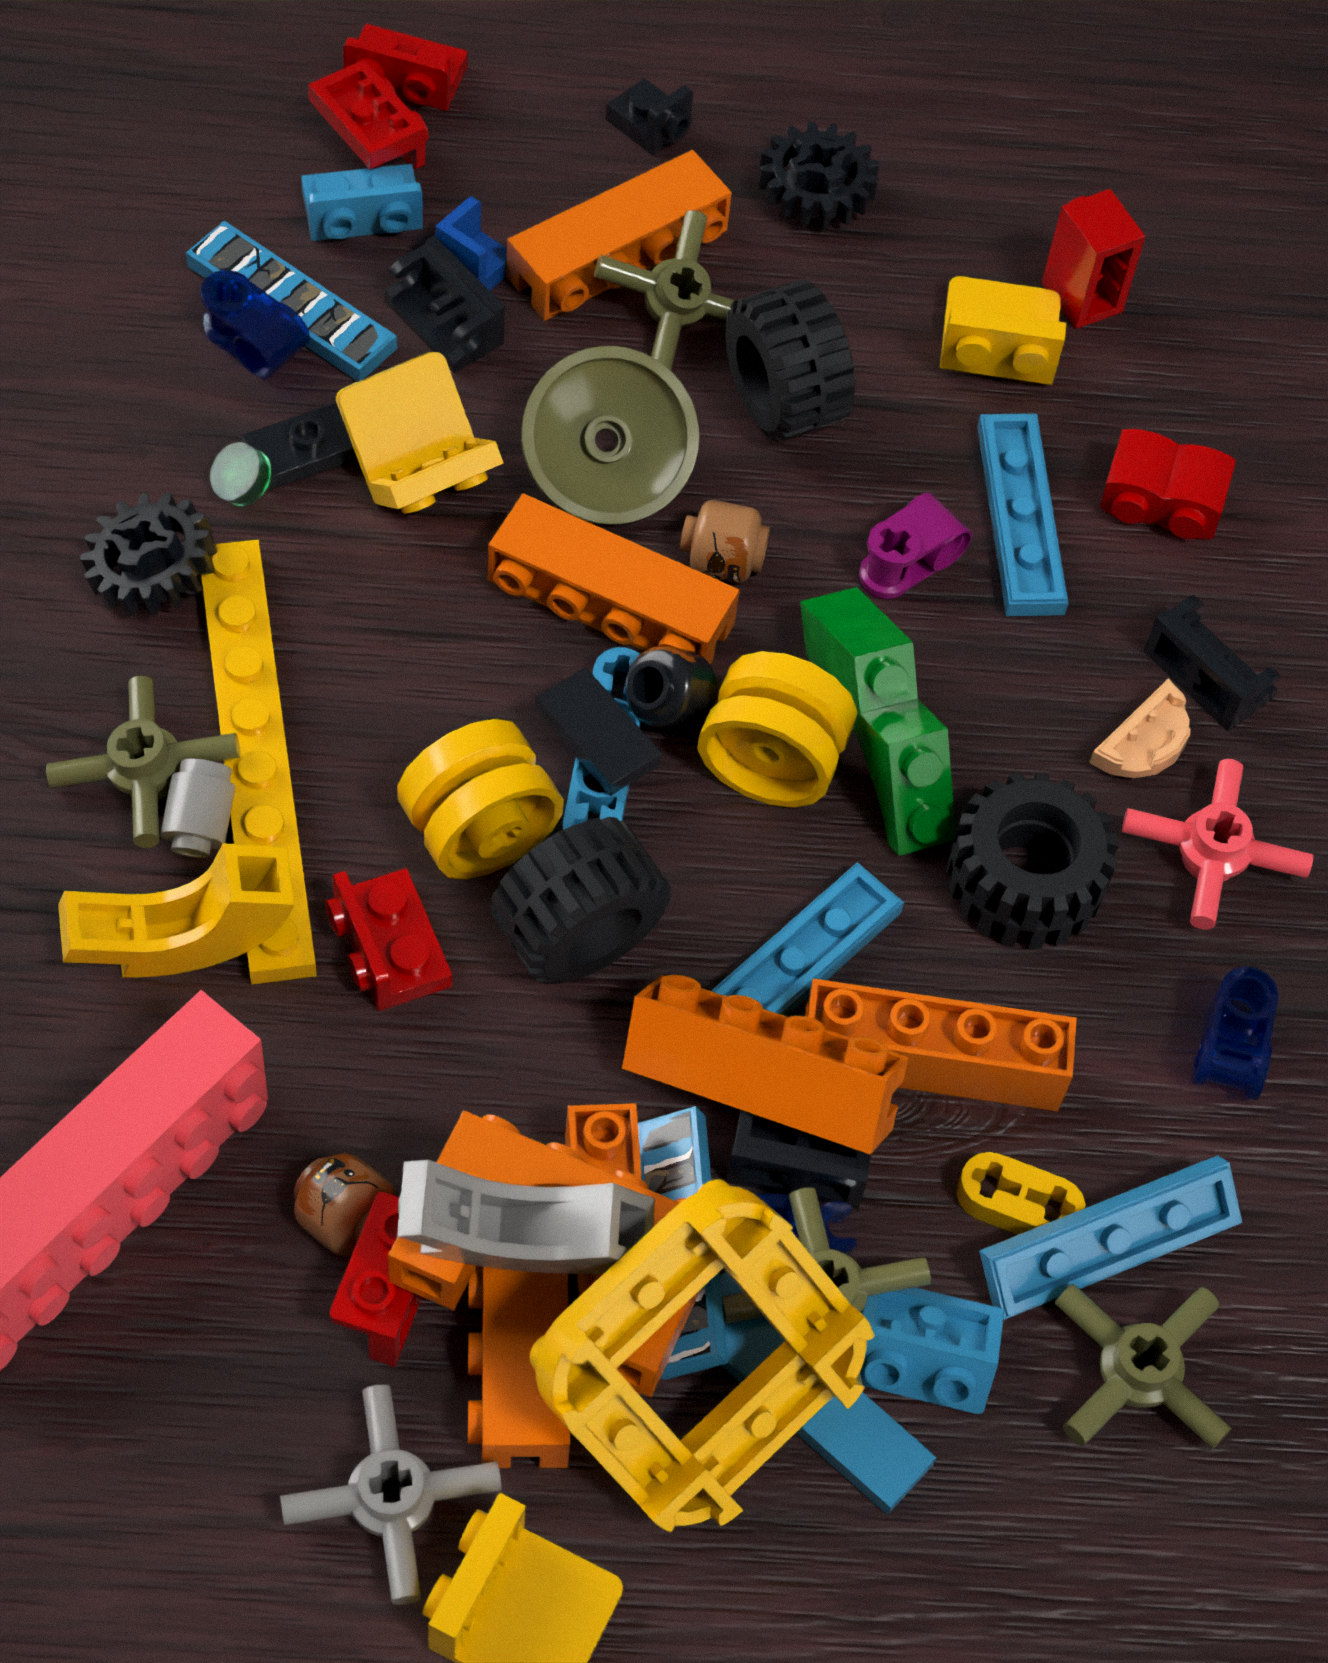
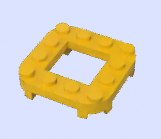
M723 1180L708 1181L695 1194L689 1196L673 1208L555 1320L546 1335L535 1342L530 1352V1363L536 1370L537 1386L547 1406L635 1500L652 1521L669 1532H672L675 1526L697 1524L713 1518L721 1527L738 1516L743 1510L731 1495L831 1398L835 1397L847 1409L859 1398L865 1387L857 1380V1376L864 1362L867 1340L874 1338L873 1330L866 1317L853 1307L793 1234L791 1231L793 1227L754 1193L740 1187L730 1186ZM724 1268L782 1337L784 1342L680 1441L633 1389L617 1368Z

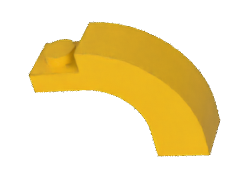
M223 843L213 863L203 875L181 887L163 892L118 894L64 891L58 903L63 962L121 964L122 977H157L207 968L252 950L271 937L283 925L295 906L288 847Z

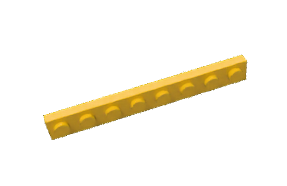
M259 540L216 544L218 553L208 556L214 567L213 573L201 574L220 733L221 735L237 733L241 750L240 758L224 760V765L232 769L230 782L236 787L230 814L234 844L288 847L295 906L283 925L266 941L247 952L251 985L317 977Z

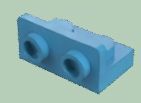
M412 164L377 167L371 170L367 168L301 176L302 194L312 241L423 229V193L420 183L415 181Z
M916 1287L867 1297L861 1314L870 1323L874 1338L867 1340L866 1354L860 1370L863 1386L974 1414L983 1413L998 1366L1004 1309Z

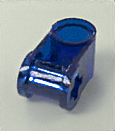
M222 270L212 273L203 281L200 295L202 303L207 309L202 321L205 336L210 342L218 345L240 361L255 376L263 379L271 377L309 343V330L299 314L288 305L278 302L249 281L245 275L236 271Z
M1242 966L1231 970L1225 975L1206 1012L1204 1030L1198 1044L1192 1068L1191 1083L1193 1085L1202 1087L1207 1081L1244 1091L1246 1099L1253 1101L1259 1099L1269 1070L1272 1053L1270 1042L1279 1001L1278 988L1274 980L1266 972L1255 967ZM1230 1000H1240L1247 1003L1254 1013H1244L1232 1005Z

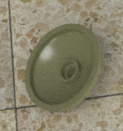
M598 346L587 348L565 357L551 367L539 380L524 410L521 425V445L524 460L533 481L544 496L556 507L589 523L623 525L643 520L655 514L679 494L687 483L696 462L699 448V425L696 411L688 392L675 374L655 358L634 349L619 346ZM600 432L611 434L615 440L614 450L610 452L601 451L595 444L596 434Z

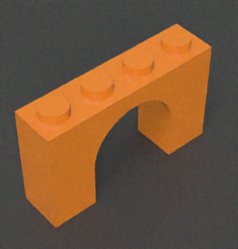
M463 1110L436 1162L478 1178L513 1185L574 1187L615 1183L655 1198L653 1227L680 1202L686 1199L679 1198L675 1201L651 1191L642 1179L629 1172L614 1170L609 1173L588 1164L578 1152L566 1145L555 1142L544 1145L523 1136L512 1123L501 1117L484 1115L481 1118ZM397 1237L388 1254L390 1283L451 1310L455 1309L477 1266L422 1254L421 1244L401 1237ZM700 1290L617 1368L635 1391L652 1397Z

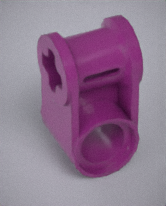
M930 492L923 493L909 502L905 508L883 522L876 524L871 529L867 541L869 555L862 561L858 573L860 584L865 591L875 597L894 599L902 596L906 591L933 573L942 571L952 565L969 546L973 533Z

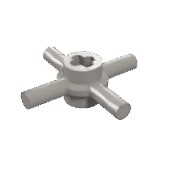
M384 1384L373 1385L362 1391L371 1455L364 1458L356 1466L348 1485L280 1496L284 1525L352 1515L363 1529L383 1537L392 1604L405 1605L421 1599L412 1532L426 1521L432 1511L434 1501L501 1491L500 1471L498 1462L495 1461L430 1472L421 1459L399 1448L391 1387ZM386 1484H399L400 1501L395 1503L383 1502L382 1486Z

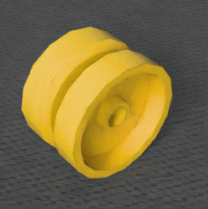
M766 651L742 655L730 666L719 690L718 702L710 710L699 734L697 749L705 766L722 783L743 796L768 805L794 808L812 805L826 795L836 771L839 754L845 750L855 726L858 711L848 690L833 675L812 662L785 653Z
M500 719L479 721L446 734L424 749L406 768L397 785L400 805L412 825L421 833H424V845L439 870L448 878L471 879L491 874L513 864L540 844L553 831L563 814V797L549 775L541 766L536 765V754L522 732L512 721Z

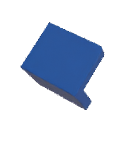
M470 196L435 226V236L490 291L506 277L507 248L481 231V202Z

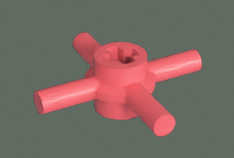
M1224 759L1219 762L1211 804L1192 814L1185 822L1127 808L1121 829L1123 833L1179 846L1185 868L1197 879L1190 923L1192 926L1203 930L1212 929L1216 925L1223 882L1243 872L1249 864L1307 879L1313 863V854L1255 840L1249 817L1237 807L1244 767L1242 763L1234 759Z

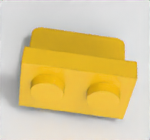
M962 276L952 278L947 293L939 368L1052 385L1066 333V323L1059 322L1060 295L1050 289Z
M425 353L340 389L336 395L337 406L374 504L401 509L403 514L412 513L432 505L436 501L433 494L450 486H453L455 491H459L483 483L488 479L487 470L503 464L496 441L474 438L446 358L441 353Z
M499 1493L489 1513L477 1509L470 1519L458 1546V1550L466 1553L454 1578L442 1574L427 1599L422 1615L431 1619L428 1624L429 1649L455 1663H588L621 1599L623 1592L622 1581L615 1574L524 1529L526 1506Z

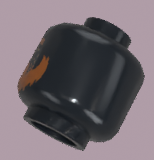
M653 647L641 653L631 664L625 680V696L630 710L640 721L652 727L689 729L702 723L713 708L717 698V679L713 667L703 656L686 649Z

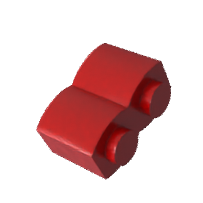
M1122 429L1099 508L1125 523H1157L1180 538L1213 539L1222 514L1236 460L1228 454L1210 447L1194 444L1179 445L1175 441L1154 432L1140 429Z

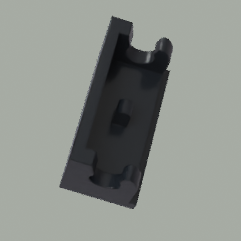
M435 235L425 240V245L403 256L390 267L389 272L396 279L404 277L408 272L410 274L404 280L396 282L384 291L385 303L433 352L441 353L446 358L449 369L453 373L504 344L505 306Z
M1192 595L1168 612L1164 611L1155 618L1144 652L1226 731H1230L1275 697L1278 688L1273 683L1281 675L1272 667L1264 670L1259 675L1253 672L1200 622L1201 616L1196 611L1204 603L1197 596Z
M741 1110L726 1183L789 1195L793 1191L802 1188H815L819 1202L858 1210L867 1184L871 1155Z

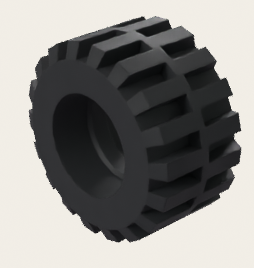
M799 279L732 302L726 319V347L729 365L739 396L747 412L767 437H771L773 441L779 442L845 420V417H848L852 412V404H854L855 400L854 365L844 328L824 293L818 287H815L811 281Z
M1022 773L1012 774L1008 776L1005 786L996 779L985 785L982 795L975 793L968 802L965 813H962L947 864V875L951 876L948 888L952 899H961L958 911L966 920L973 917L979 920L976 930L987 937L992 931L1003 935L1001 943L1014 947L1016 940H1025L1028 949H1041L1045 939H1049L1054 946L1067 942L1071 931L1079 935L1088 927L1091 917L1095 918L1101 906L1118 860L1115 857L1118 848L1117 834L1109 833L1112 821L1106 811L1096 812L1094 810L1097 800L1091 794L1086 792L1080 796L1073 792L1074 783L1062 779L1060 785L1049 782V774L1035 773L1033 780H1025ZM1014 847L1038 850L1050 857L1061 871L1045 875L1024 871L1009 861L1002 851Z
M607 817L601 820L600 818H595L577 825L575 824L552 835L524 855L500 881L501 884L494 891L491 898L493 903L490 906V914L532 978L542 984H560L599 971L633 949L648 935L666 912L665 908L669 905L672 897L670 894L672 888L624 820L619 821L616 817Z

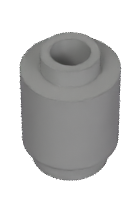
M190 758L181 760L179 772L173 773L171 776L160 832L162 838L172 842L171 851L188 857L208 858L211 849H220L222 844L225 843L236 788L230 782L231 768L204 759Z

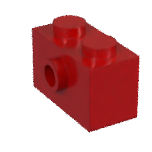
M1111 189L1088 197L1080 196L1068 204L1062 205L1042 278V284L1046 289L1056 291L1060 295V309L1075 329L1123 312L1146 238L1145 234Z

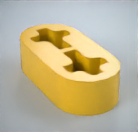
M993 1152L980 1153L969 1159L962 1169L957 1183V1198L967 1214L1017 1235L1049 1223L1048 1220L1044 1219V1207L1049 1199L1061 1203V1215L1059 1218L1086 1207L1082 1192L1067 1179ZM985 1175L998 1179L996 1184L997 1190L992 1198L979 1194L981 1190L980 1183L984 1180Z

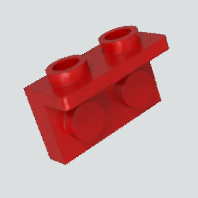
M365 24L358 39L347 38L343 46L344 68L361 60H365L380 77H386L391 82L396 95L400 99L447 111L468 67V51Z
M361 60L308 84L310 103L370 170L399 156H402L409 164H412L414 170L425 165L426 142L428 141L429 134L423 118L418 112L410 111L396 95L391 82L386 77H380L365 60Z
M407 868L355 885H351L346 871L332 875L334 898L325 900L330 924L337 938L347 935L354 953L347 955L354 983L359 992L370 990L378 1012L452 987L451 970Z
M379 1192L375 1196L331 1306L330 1319L335 1324L368 1334L369 1359L396 1367L423 1297L389 1282L388 1254L398 1235L399 1197L386 1192Z

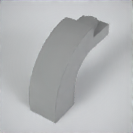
M430 1160L404 1162L402 1190L398 1202L399 1224L397 1237L421 1244L422 1254L464 1264L528 1272L604 1274L653 1228L655 1198L615 1183L574 1187L522 1186L478 1178Z

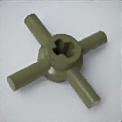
M695 210L685 212L674 259L665 260L656 265L652 271H648L601 254L594 270V277L644 294L645 305L649 315L659 323L651 357L661 362L670 371L681 327L695 324L704 315L726 322L730 305L735 301L712 293L709 275L697 263L707 216Z
M135 676L128 682L129 721L121 724L112 732L107 742V754L47 763L46 776L51 789L110 779L111 783L118 790L132 797L133 843L141 848H150L159 843L158 800L168 795L171 776L173 773L179 772L181 760L190 758L214 762L240 758L241 750L237 733L177 742L170 732L160 728L155 723L153 680L147 676Z
M802 1188L789 1194L800 1242L849 1303L860 1313H862L869 1296L931 1284L929 1266L925 1257L861 1269L858 1263L847 1254L830 1249L816 1189ZM744 1292L722 1296L723 1315L726 1324L764 1317ZM859 1372L857 1380L863 1385Z
M1073 1283L1058 1297L1055 1304L1103 1348L1100 1355V1371L1105 1383L1063 1425L1065 1433L1073 1442L1084 1446L1124 1404L1131 1407H1154L1164 1404L1212 1449L1230 1432L1232 1428L1182 1383L1185 1374V1363L1180 1347L1220 1306L1218 1299L1211 1291L1204 1287H1199L1161 1326L1152 1323H1141L1120 1327ZM1142 1360L1149 1364L1143 1371L1135 1366Z

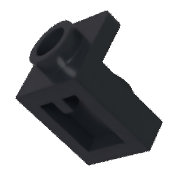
M643 78L607 104L606 120L653 156L670 142L676 143L681 140L690 129L692 124L693 91L683 85L668 96L649 80Z

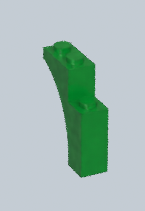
M858 587L800 601L806 657L812 663L833 675L852 695L858 712L853 731L863 752L874 784L889 846L900 856L954 841L956 826L948 728L918 699L913 641Z

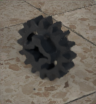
M810 121L808 122L806 132H800L796 127L790 125L787 126L785 139L773 135L770 138L769 149L762 150L758 187L759 189L766 190L765 203L767 205L781 204L779 215L781 218L785 219L795 213L800 216L799 222L802 227H806L811 219H818L823 229H829L831 218H837L844 225H848L851 221L852 211L861 215L867 212L868 201H874L876 194L879 162L870 159L872 147L869 144L855 146L857 133L852 131L844 137L837 135V124L831 123L826 131H818L815 122ZM789 164L788 170L784 171V168ZM853 179V182L847 187L848 180Z
M168 492L161 496L158 503H151L147 493L140 494L138 506L132 508L123 501L118 502L117 510L119 515L113 519L100 515L97 521L102 528L101 533L85 535L84 540L90 551L81 554L80 560L87 571L84 574L95 595H100L109 609H113L121 603L128 616H133L138 611L140 605H146L152 616L158 615L160 602L169 600L176 608L181 606L182 600L179 593L185 589L198 593L202 589L196 576L198 574L213 573L214 567L208 556L218 553L217 546L212 537L213 532L203 512L197 513L192 501L189 499H185L177 505L172 494ZM177 532L185 536V542L179 540L176 535ZM114 566H119L122 571L120 576L113 572Z

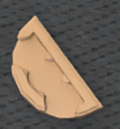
M1168 678L1093 751L1089 763L1111 775L1129 778L1156 775L1174 764L1186 746L1191 730L1189 728L1190 719L1185 709L1187 701L1184 694Z

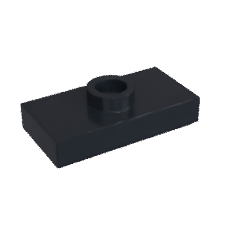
M337 403L241 435L242 448L265 491L357 460Z

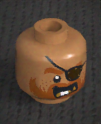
M708 500L701 507L698 517L686 516L679 550L690 552L689 564L692 569L718 580L737 584L743 583L750 577L751 572L761 573L770 527L762 525L761 515L754 508L718 500Z
M341 1153L330 1157L318 1158L309 1164L296 1182L294 1188L295 1218L307 1233L332 1253L350 1257L353 1254L375 1196L379 1192H386L396 1196V1191L389 1180L355 1155Z

